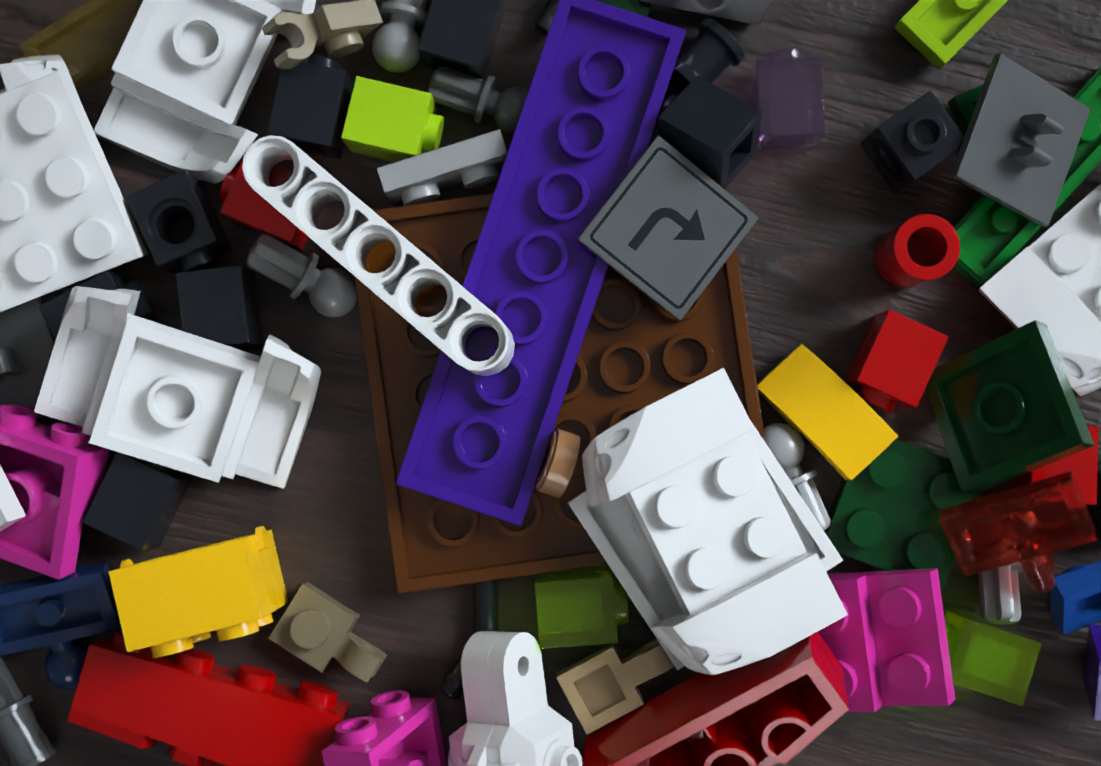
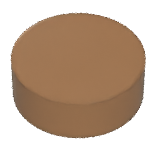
M558 428L552 432L534 486L536 491L557 498L563 495L577 462L580 448L579 435Z

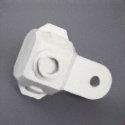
M479 631L474 633L467 641L461 658V676L467 723L449 736L448 765L582 766L581 754L574 747L572 723L548 706L542 654L536 639L531 634L525 632Z

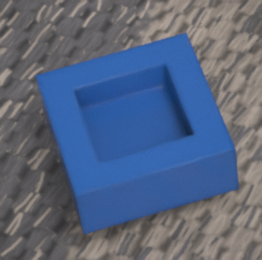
M1101 561L1089 565L1079 564L1072 566L1059 576L1051 578L1050 617L1062 635L1087 627L1089 624L1093 625L1101 622Z

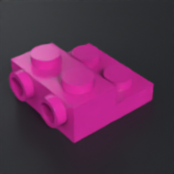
M14 404L1 405L0 465L26 516L0 532V559L58 580L75 573L84 513L89 510L105 477L109 449L90 444L91 436L81 433L83 429L81 426L60 422L50 427L37 422L38 413H35L31 407Z
M938 568L828 574L848 615L821 629L818 633L842 665L849 705L847 712H876L882 706H949L956 698Z
M401 690L389 691L373 697L370 701L372 713L368 716L350 718L336 725L335 734L337 740L322 751L324 766H447L436 698H410L408 692Z

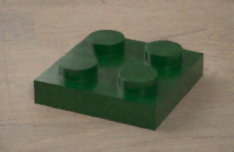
M1034 320L934 368L925 388L962 493L975 495L1095 446L1047 325Z
M895 439L852 481L845 480L842 477L828 515L831 520L830 526L824 532L838 553L885 571L938 568L942 592L979 493L975 495L962 493L950 459Z

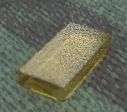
M89 0L18 45L26 58L60 55L66 64L76 90L112 68L142 3L140 0Z

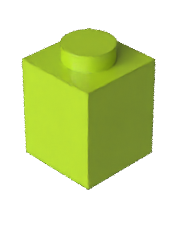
M356 76L341 138L353 153L398 162L438 149L443 132L444 116L436 114L437 107L432 93Z

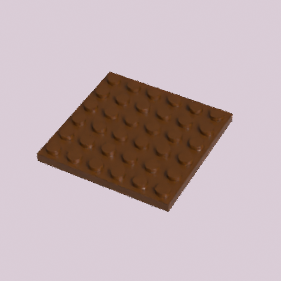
M494 193L373 211L463 286ZM383 242L370 249L366 259L369 273L384 272L391 267L396 254L394 244ZM737 249L733 251L681 321L675 319L608 265L553 429L554 431L558 428L580 436L577 462L563 495L557 498L538 492L534 487L522 525L520 526L397 485L396 482L441 350L355 277L398 594L608 564L568 504V501L586 490L582 461L583 452L596 436L646 406L722 368L725 369L749 419L761 437H764ZM432 284L424 287L416 297L415 306L420 317H432L443 310L447 302L445 287Z

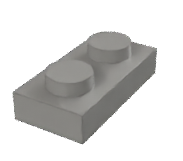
M499 129L379 167L377 171L384 193L392 204L403 201L404 206L428 203L440 197L439 189L463 182L464 187L470 189L498 180L500 177L499 170H502L508 153Z

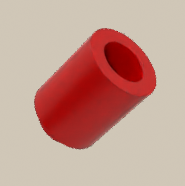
M933 214L914 216L881 238L875 251L877 270L887 283L901 289L916 288L940 278L955 266L959 258L960 241L954 227L942 217Z

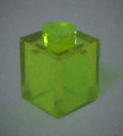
M611 571L535 576L540 649L618 643L617 625L629 624L627 592L623 586H614Z
M947 610L945 625L953 684L1023 706L1042 643L1019 633Z

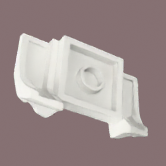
M143 0L111 68L115 72L111 82L114 88L93 130L95 135L175 172L186 170L197 179L213 184L222 181L258 136V134L236 126L278 35H264L262 27L281 12H293L296 14L313 13L316 0Z
M1101 184L978 290L1015 329L1034 320L1047 325L1071 388L1080 397L1101 388Z
M76 286L71 290L34 409L35 413L83 427L81 433L91 436L90 444L219 483L221 476L234 479L235 474L282 489L285 488L315 401L321 376V369L316 364L293 352L288 344L269 334L262 355L258 356L135 316L141 291L128 289L105 290Z
M724 368L646 406L596 436L582 454L584 478L590 508L611 502L623 495L626 496L683 611L679 615L654 624L650 627L651 630L688 669L708 675H717L771 657L848 615L818 554L806 551L748 435V432L754 430V427Z

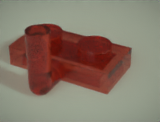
M1072 471L942 509L940 514L941 526L965 577L1019 562L1030 588L1041 594L1050 592L1055 586L1054 552L1097 541L1095 525Z

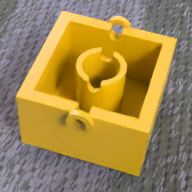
M264 526L256 527L255 534L133 564L131 559L122 560L119 569L108 571L127 652L151 647L153 658L191 649L194 647L193 643L211 638L210 632L215 630L217 631L219 642L258 632L260 626L273 622L272 612L289 603L272 529L266 531Z

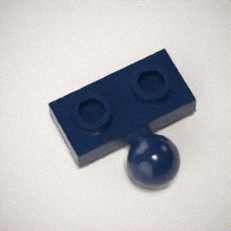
M103 562L76 568L75 573L59 580L44 575L0 585V656L49 645L51 650L48 652L44 662V672L48 681L61 690H76L89 648L87 643L77 639L121 629L108 572L110 571L108 563Z

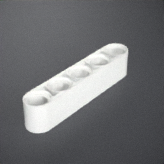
M273 135L259 138L249 146L243 158L242 170L245 180L251 188L447 356L466 370L481 376L497 374L509 365L514 355L515 343L512 333L501 319L288 139ZM286 159L293 160L294 170L290 179L283 185L271 187L269 184V174L273 166ZM332 201H343L345 210L341 222L328 230L319 229L317 219L321 208ZM383 242L394 244L396 254L391 267L384 272L369 273L366 259L370 249ZM432 284L444 286L447 292V302L443 310L432 317H420L415 306L416 297L424 287ZM483 326L495 329L499 337V346L495 354L488 360L481 362L470 360L465 350L468 335L476 328Z

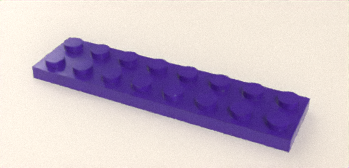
M559 0L463 287L496 314L510 330L515 343L514 355L509 365L501 372L490 376L475 375L461 367L441 350L396 482L397 485L520 526L522 525L608 267L607 263L577 239L646 151L686 33L685 29L596 0ZM483 326L476 328L468 335L465 350L470 360L481 362L488 360L495 354L499 346L497 331L491 327Z

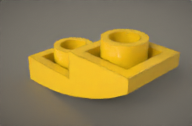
M799 344L757 384L758 392L790 426L794 427L799 433H802L845 480L852 481L899 437L848 384L803 344Z

